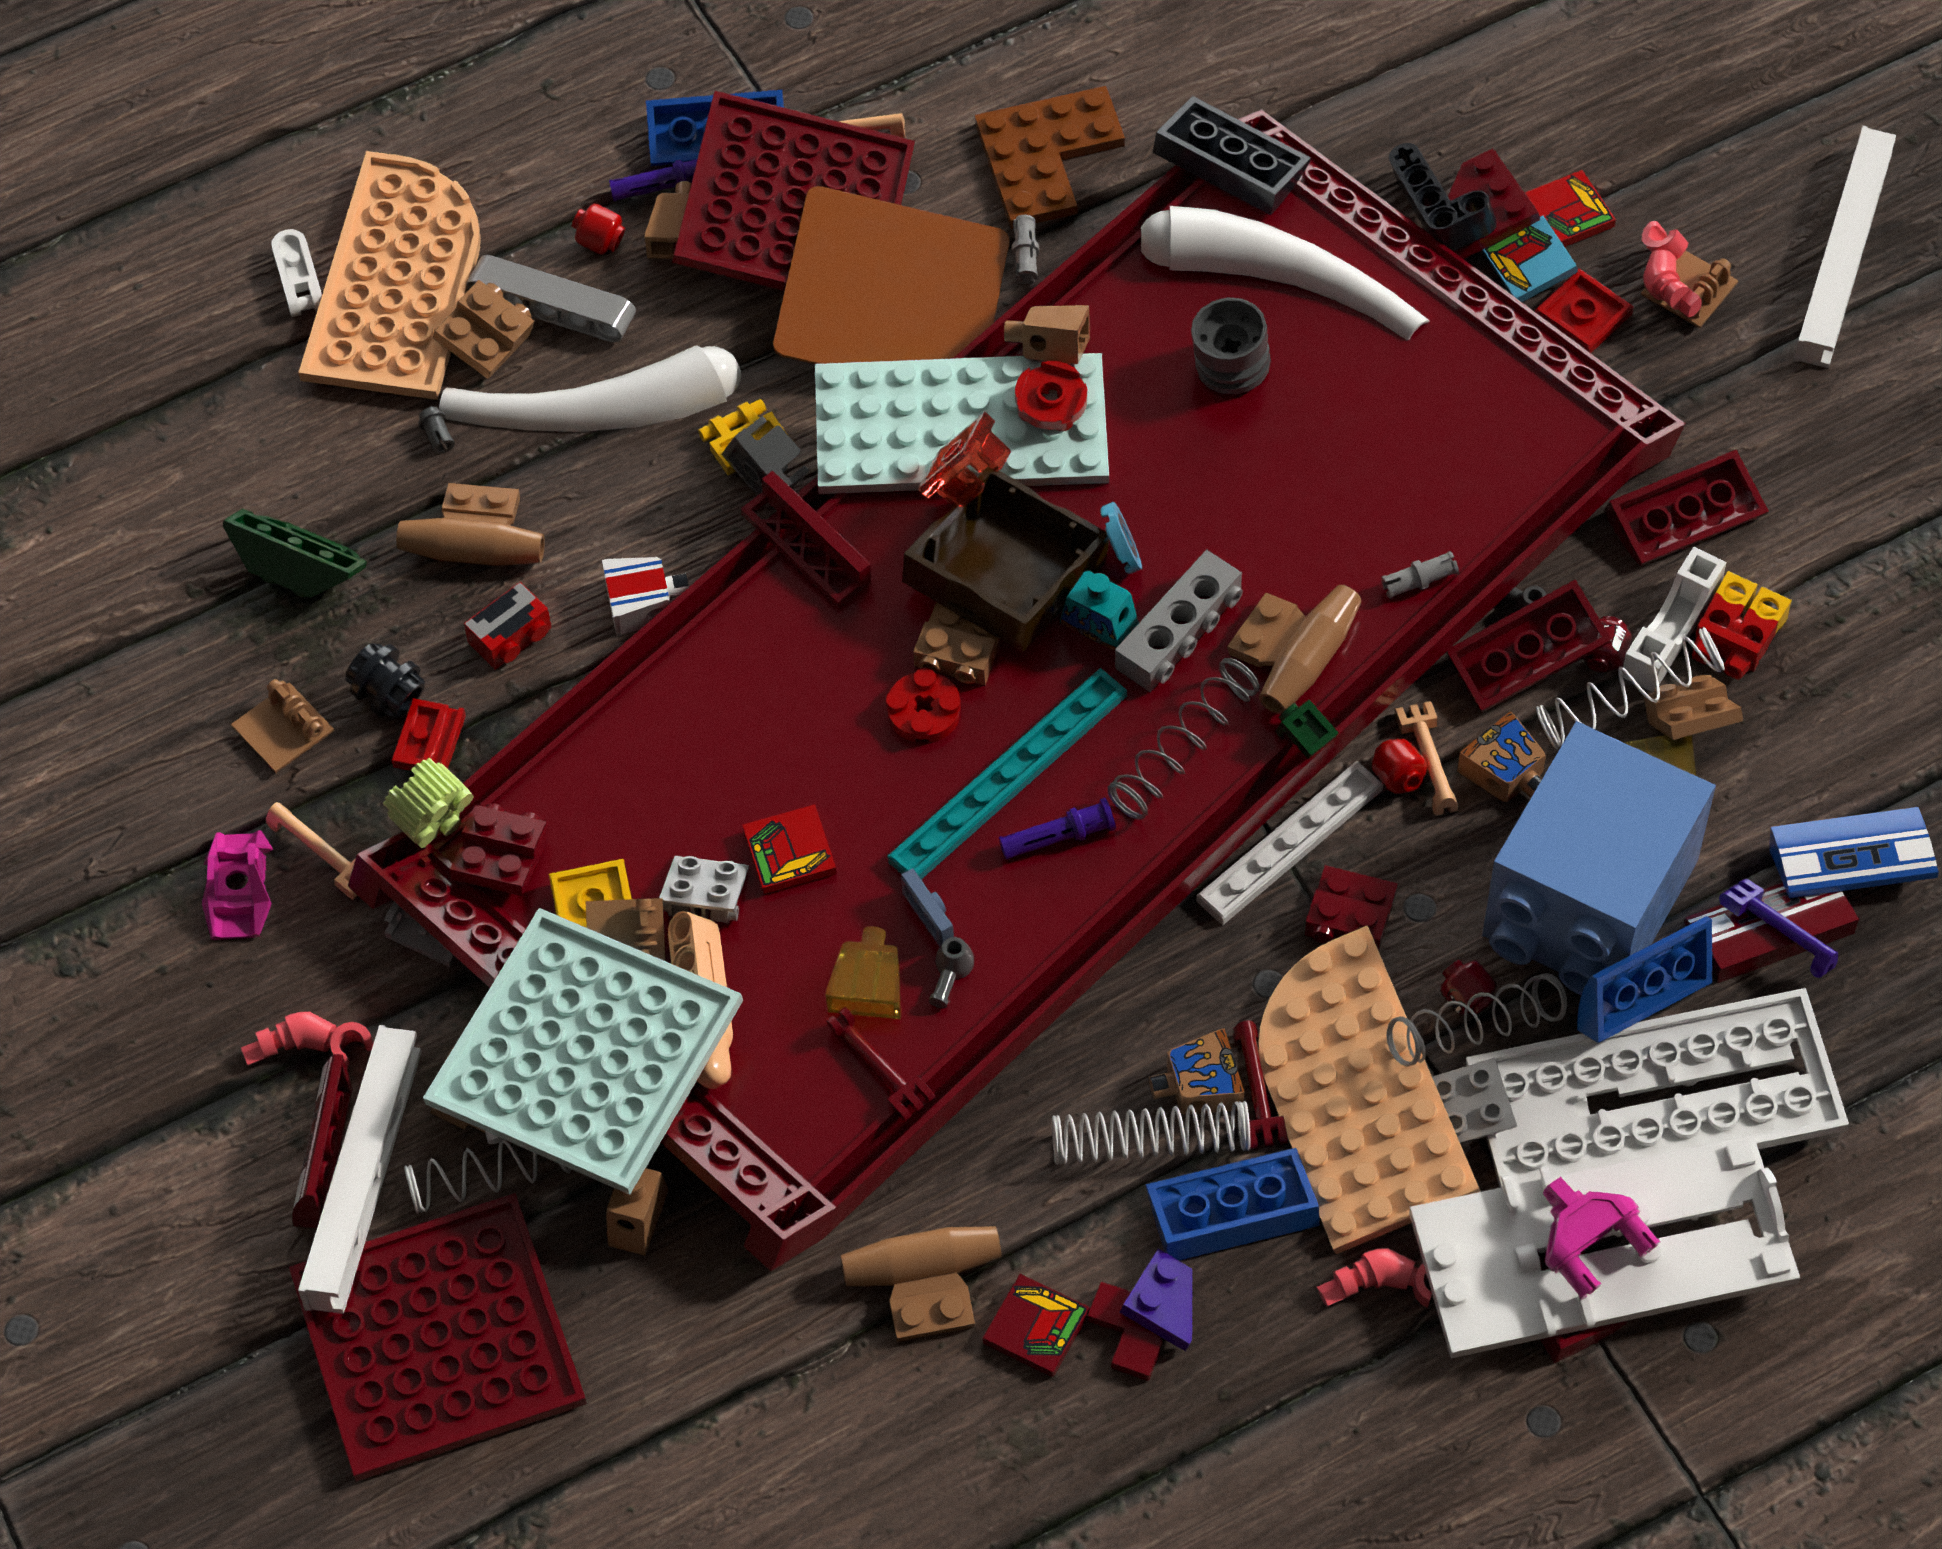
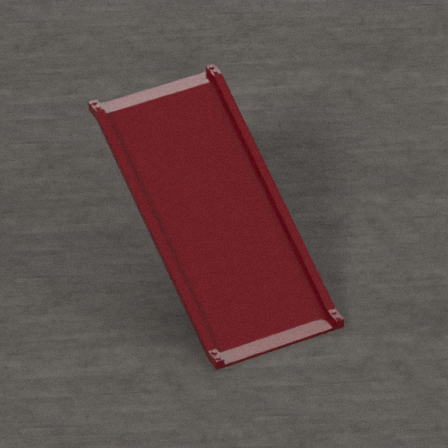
M1263 110L1238 120L1311 157L1310 163L1299 181L1272 215L1175 165L953 358L1023 356V343L1005 342L1004 340L1006 321H1024L1030 308L1034 306L1089 305L1090 340L1083 354L1102 353L1109 483L1027 487L1031 488L1037 495L1049 503L1073 512L1106 531L1105 523L1110 522L1109 516L1102 518L1100 509L1111 502L1116 503L1135 542L1142 563V570L1132 574L1126 573L1124 567H1126L1128 562L1122 564L1121 560H1118L1109 540L1106 563L1097 573L1105 574L1110 582L1131 593L1139 623L1206 549L1242 572L1241 589L1243 593L1238 603L1234 607H1227L1224 610L1216 627L1210 633L1205 632L1197 640V645L1189 657H1182L1176 663L1172 675L1165 683L1159 682L1149 692L1115 669V652L1060 624L1061 611L1024 652L1002 641L985 685L977 683L966 684L958 681L955 677L943 675L956 686L961 700L958 725L948 736L935 742H928V739H916V742L902 738L893 730L889 723L886 697L898 680L920 669L914 665L913 651L925 621L929 622L936 601L902 582L904 553L935 521L951 510L965 489L819 494L818 476H816L797 494L871 564V583L837 608L776 547L755 529L463 782L474 797L470 804L459 813L461 825L449 836L438 834L426 847L421 848L404 832H401L356 855L348 887L372 909L391 900L396 902L489 988L537 910L541 908L556 915L549 878L551 873L624 859L631 898L650 899L660 897L674 856H694L698 859L732 861L738 864L749 865L736 905L739 906L737 921L730 920L729 924L714 921L718 925L727 988L741 993L743 998L742 1004L731 1021L733 1039L729 1047L731 1077L727 1083L715 1090L708 1089L696 1081L660 1143L751 1224L744 1247L770 1271H773L824 1239L1630 478L1670 457L1686 424L1444 244L1435 240L1432 235ZM1169 206L1212 209L1259 221L1315 244L1354 266L1394 292L1430 321L1422 324L1407 341L1374 318L1334 299L1295 285L1247 275L1170 270L1168 266L1151 262L1141 252V226L1151 215L1169 210ZM1227 297L1240 298L1251 302L1264 314L1271 358L1269 373L1262 383L1248 392L1236 395L1220 394L1207 388L1199 379L1191 336L1193 319L1200 309L1212 301ZM777 511L768 519L777 520ZM781 529L780 538L784 542L801 543V533L797 529ZM1449 551L1453 553L1454 558L1452 561L1456 560L1458 574L1431 582L1429 587L1423 590L1418 587L1396 595L1391 599L1386 595L1388 589L1384 590L1382 576L1411 567V563L1417 560L1422 563L1446 554ZM805 552L804 561L809 566L825 567L826 558L821 553ZM829 576V585L838 594L852 584L845 576ZM1338 585H1345L1353 589L1360 596L1361 605L1341 646L1315 683L1295 702L1300 707L1307 700H1310L1339 734L1308 760L1286 734L1279 737L1275 733V730L1281 723L1278 718L1280 714L1271 712L1259 700L1260 693L1273 666H1262L1259 668L1229 655L1227 646L1265 593L1296 604L1306 617ZM1200 596V597H1198V598H1200V599H1209V598H1211V597H1208V596ZM1177 621V622H1175V623H1177V624H1186V623H1188V622H1186V621ZM1154 646V647H1152V648H1153V649L1160 650V649H1164L1165 647H1163V646ZM1224 658H1232L1244 664L1257 678L1259 683L1257 694L1249 696L1250 701L1246 702L1240 699L1227 683L1217 680L1208 681L1203 689L1207 704L1220 712L1227 719L1228 725L1220 724L1205 707L1194 704L1186 705L1181 714L1184 725L1188 731L1195 734L1206 744L1207 749L1202 750L1198 748L1188 738L1186 733L1180 730L1169 728L1161 732L1160 744L1165 754L1178 762L1183 767L1185 774L1176 772L1162 756L1153 753L1142 754L1138 759L1139 770L1143 778L1162 793L1163 798L1155 797L1141 781L1128 777L1120 778L1117 782L1126 784L1138 793L1148 808V815L1143 820L1131 818L1123 813L1110 799L1107 786L1118 775L1128 774L1139 777L1135 766L1136 755L1143 750L1160 752L1157 733L1161 727L1170 725L1182 728L1179 719V708L1183 703L1194 701L1204 704L1200 691L1201 683L1206 678H1223L1219 670V663ZM1224 663L1226 671L1238 684L1254 691L1251 681L1242 671L1230 664ZM1101 668L1127 689V697L922 879L929 892H936L942 899L946 908L944 913L953 925L954 937H958L968 944L974 955L972 971L964 978L955 979L948 997L947 1007L943 1009L937 1008L929 1003V998L934 993L941 975L936 967V954L939 945L903 895L902 875L888 863L887 856ZM919 702L916 711L919 712L923 709L927 712L931 711L930 702ZM1116 788L1122 803L1134 812L1143 814L1133 798ZM1105 797L1113 814L1116 830L1109 831L1104 829L1086 835L1083 841H1075L1074 838H1070L1006 861L1000 846L999 837L1065 817L1066 812L1071 808L1075 807L1077 810L1098 804L1101 798ZM494 803L503 807L507 813L521 816L524 812H533L542 821H546L548 842L523 896L450 879V867L463 842L462 830L475 805L486 807L487 804ZM815 804L837 874L763 894L743 831V824ZM698 908L697 916H700V917H701V908ZM709 909V915H708V919H709V920H710V915H711V909ZM663 912L665 961L671 963L668 927L673 917L668 916V912ZM957 949L949 951L950 954H958L960 952ZM844 1006L854 1016V1028L907 1083L918 1075L935 1094L936 1097L930 1102L920 1093L916 1094L924 1106L918 1112L906 1102L904 1106L912 1116L907 1121L902 1120L892 1107L889 1106L887 1099L895 1092L841 1036H838L827 1025L826 1020L831 1016L837 1018L839 1016L838 1011Z

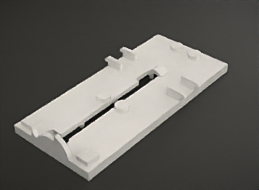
M1806 988L1641 1021L1600 1043L1595 1042L1584 1034H1577L1466 1057V1066L1492 1058L1496 1059L1517 1123L1516 1128L1486 1136L1500 1188L1503 1186L1501 1176L1510 1175L1513 1185L1541 1179L1539 1168L1548 1167L1550 1175L1553 1177L1751 1134L1754 1135L1758 1149L1845 1132L1848 1131L1849 1127ZM1796 1041L1807 1074L1799 1075L1796 1072L1762 1080L1752 1078L1747 1083L1684 1096L1677 1093L1674 1098L1610 1111L1600 1109L1598 1113L1591 1115L1586 1098L1613 1091H1618L1619 1097L1678 1085L1693 1086L1702 1080L1790 1063L1794 1061L1790 1044Z
M1753 1134L1551 1177L1548 1167L1539 1168L1541 1179L1515 1185L1512 1184L1510 1175L1501 1176L1503 1183L1501 1188L1412 1206L1409 1210L1451 1358L1798 1284L1800 1280V1275L1788 1242L1789 1234L1785 1230L1783 1209L1776 1189L1777 1181L1772 1171L1768 1167L1764 1168ZM1560 1176L1574 1192L1579 1190L1585 1195L1589 1191L1630 1197L1639 1206L1640 1213L1638 1216L1648 1228L1687 1219L1696 1221L1701 1216L1743 1208L1744 1203L1751 1202L1762 1234L1761 1238L1754 1236L1749 1219L1658 1238L1661 1241L1660 1244L1648 1253L1647 1251V1254L1640 1258L1638 1252L1631 1244L1580 1255L1581 1261L1594 1277L1601 1282V1286L1591 1295L1587 1294L1588 1296L1583 1300L1579 1298V1295L1560 1272L1556 1274L1550 1269L1541 1271L1538 1251L1545 1253L1547 1249L1550 1227L1555 1220L1550 1212L1553 1207L1543 1195V1191L1546 1189V1186ZM1613 1229L1611 1232H1609L1603 1237L1613 1235L1620 1237L1622 1236V1233L1620 1232V1230L1615 1231Z

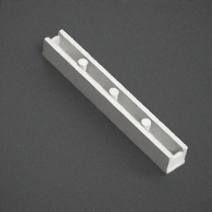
M1867 126L1862 127L1794 357L1796 362L1801 361L1825 368L1830 366L1892 156V149L1896 139L1894 134L1869 129Z
M379 1025L298 1289L304 1309L307 1311L312 1309L344 1314L422 1053L421 1048L414 1047L417 1037L416 1031L386 1028L384 1025Z

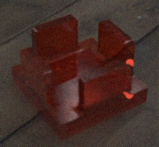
M986 412L982 413L942 447L935 456L918 490L928 499L937 492L952 507L956 503L961 508L980 494L985 487V483L967 466L970 464L979 473L983 472L987 466L993 471L998 472L1003 468L1011 453V450L991 431L995 420Z

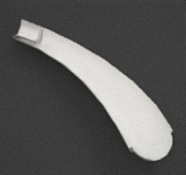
M1169 206V210L1151 215L1141 226V252L1151 262L1168 266L1170 270L1247 275L1295 285L1334 299L1382 323L1407 341L1422 324L1430 321L1394 292L1354 266L1315 244L1259 221L1218 210Z
M696 345L628 374L573 389L533 394L483 393L446 387L440 399L439 411L444 412L448 420L520 430L585 432L636 428L684 418L726 402V397L731 395L739 386L741 370L734 356L725 349L716 346L701 348Z

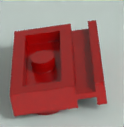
M413 698L392 758L393 767L411 771L418 762L421 763L422 760L431 758L436 764L438 762L442 763L448 769L466 717L465 708L459 707L457 710L449 708V705Z

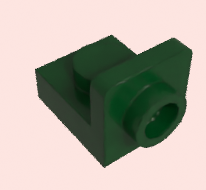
M1307 700L1300 707L1296 703L1289 706L1278 717L1281 723L1275 730L1279 737L1286 734L1308 760L1339 734L1310 700Z

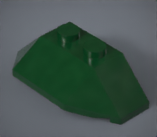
M241 509L223 521V528L248 572L260 576L267 583L278 584L288 588L295 595L311 598L350 579L366 568L367 561L360 558L352 549L282 520L269 516L254 515L252 511Z

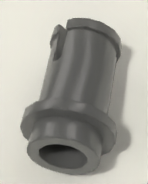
M429 407L419 414L418 425L420 429L425 430L433 452L435 454H443L445 450L440 441L442 440L445 443L448 451L454 447L455 442L444 422L446 419L444 412L439 411L437 407Z

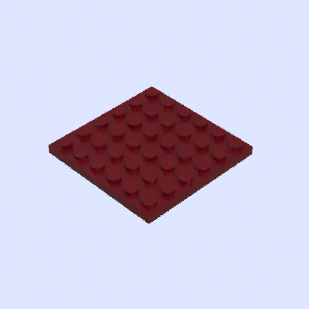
M715 90L672 263L785 291L807 192L813 187L822 186L901 205L915 141Z
M516 1193L365 1242L344 1314L312 1309L311 1311L305 1310L298 1289L307 1261L289 1267L356 1482L587 1404Z

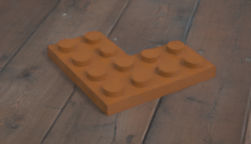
M1107 86L975 115V125L1011 229L1014 228L1013 220L1020 215H1030L1034 217L1035 223L1077 214V203L1062 160L1125 146V136Z

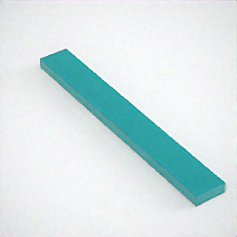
M1098 669L887 856L888 863L901 874L913 868L922 880L1127 697V689L1103 669Z

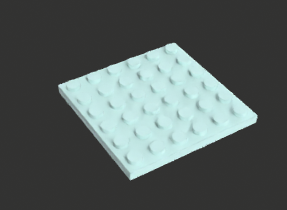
M539 908L423 1097L424 1102L432 1108L630 1195L742 1004V994Z

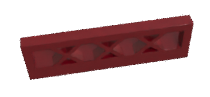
M773 470L762 478L763 492L741 508V515L837 608L871 583V564ZM768 502L777 510V520L761 519L754 512ZM781 529H797L801 533V543L784 542L780 538ZM805 552L821 553L826 558L825 567L809 566L804 561ZM829 576H845L852 584L838 594L829 585Z

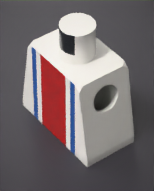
M658 557L602 560L616 636H622L641 629L670 604L669 598L678 597L689 587L686 573L665 577L662 560Z

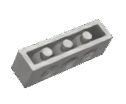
M1206 549L1115 649V669L1149 692L1159 682L1165 683L1172 675L1176 663L1182 657H1189L1197 645V640L1205 632L1210 633L1216 627L1224 610L1227 607L1232 608L1238 603L1243 593L1241 589L1242 572ZM1200 596H1208V597H1211V598H1209V599H1200V598H1198V597H1200ZM1177 621H1186V622H1188V623H1186V624H1177V623H1175V622H1177ZM1154 646H1163V647H1165V648H1164V649L1157 650V649H1153L1152 647H1154Z

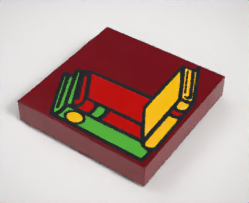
M1019 1274L984 1334L983 1344L1053 1378L1085 1323L1090 1307L1027 1276Z

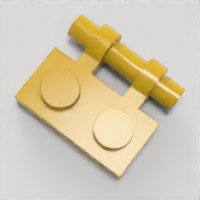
M762 399L751 404L745 402L737 406L736 411L722 418L718 415L710 419L708 425L698 429L699 436L703 442L714 437L717 438L709 442L710 451L727 475L736 471L721 454L734 436L759 419L758 415L767 411ZM772 412L763 415L767 422L760 431L753 435L755 440L761 439L775 426H780L783 429ZM742 423L745 424V425H743V426H741V427H739V428H737V429H735V430H733V431H730V429H732V428H734V427H736V426H738V425H740V424H742Z

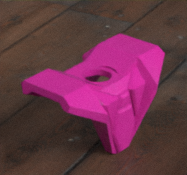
M261 830L251 834L224 835L221 832L215 834L203 864L208 866L202 907L212 940L255 938L261 934L272 904L264 885L266 870L265 854L273 850ZM235 873H242L248 877V882L244 888L232 890L226 885L227 879Z

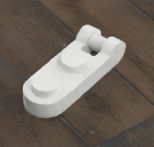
M283 230L274 236L272 250L291 317L302 315L301 311L312 308L317 311L322 293L306 238L297 230ZM310 291L311 295L297 298L296 293Z

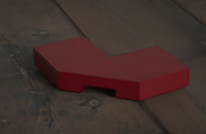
M1101 1281L1087 1315V1321L1123 1333L1111 1362V1369L1149 1381L1162 1348V1339L1120 1313L1131 1291Z

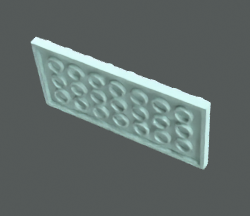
M1102 353L1083 354L1079 364H1069L1080 373V378L1084 381V384L1086 383L1088 396L1087 406L1083 415L1073 423L1072 428L1063 432L1056 429L1046 430L1035 427L1021 420L1018 416L1015 402L1017 380L1028 368L1031 371L1034 368L1041 367V362H1045L1043 360L1026 359L1024 356L815 364L819 494L966 489L988 465L1025 486L1109 483ZM1051 390L1049 394H1042L1046 400L1058 399L1057 391Z

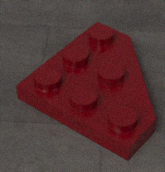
M1494 148L1463 162L1448 194V198L1451 201L1471 191L1480 190L1485 192L1489 196L1497 220L1496 229L1491 234L1453 251L1463 259L1540 221L1539 212Z

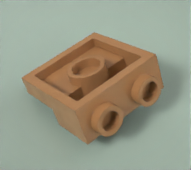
M478 280L459 299L456 309L435 329L432 338L489 379L530 336L535 321L531 318V313L527 307L519 303L513 305L503 298V292L497 285L493 283L486 285Z
M936 602L929 622L925 621L913 651L914 665L917 668H930L936 674L940 673L955 677L962 683L985 685L1002 640Z
M1711 675L1693 677L1689 688L1675 684L1659 686L1660 697L1657 703L1651 702L1644 696L1648 723L1672 740L1743 721L1741 707L1728 699L1726 685ZM1656 688L1653 693L1648 694L1652 699H1656Z

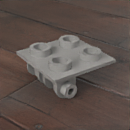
M674 856L659 897L663 898V912H668V916L671 917L680 911L697 915L698 908H701V917L708 919L709 909H711L710 920L724 922L726 924H729L730 920L737 921L739 906L736 905L749 865L738 864L732 861L698 859L694 856Z
M1495 1058L1432 1076L1464 1153L1470 1150L1469 1144L1473 1140L1517 1127Z

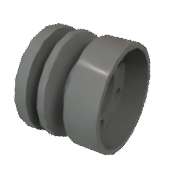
M1228 297L1212 301L1200 309L1193 319L1191 328L1195 365L1199 379L1211 390L1220 394L1232 395L1248 392L1261 384L1269 373L1271 363L1268 331L1264 314L1251 302L1240 298Z

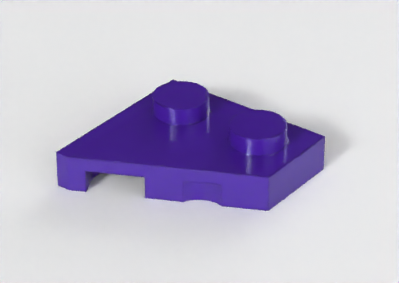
M1157 1249L1124 1302L1120 1313L1186 1352L1192 1341V1268L1162 1250Z

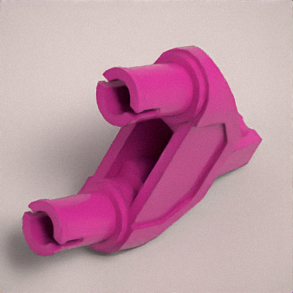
M1561 1176L1546 1186V1189L1543 1191V1195L1553 1207L1550 1212L1555 1219L1550 1227L1545 1263L1552 1272L1554 1271L1556 1274L1560 1272L1581 1300L1585 1299L1588 1296L1587 1294L1591 1295L1601 1286V1282L1594 1277L1579 1258L1582 1251L1613 1229L1615 1231L1620 1230L1638 1252L1640 1258L1644 1257L1647 1251L1648 1253L1651 1252L1661 1242L1638 1216L1640 1213L1639 1206L1630 1197L1589 1191L1585 1195L1579 1190L1574 1192Z

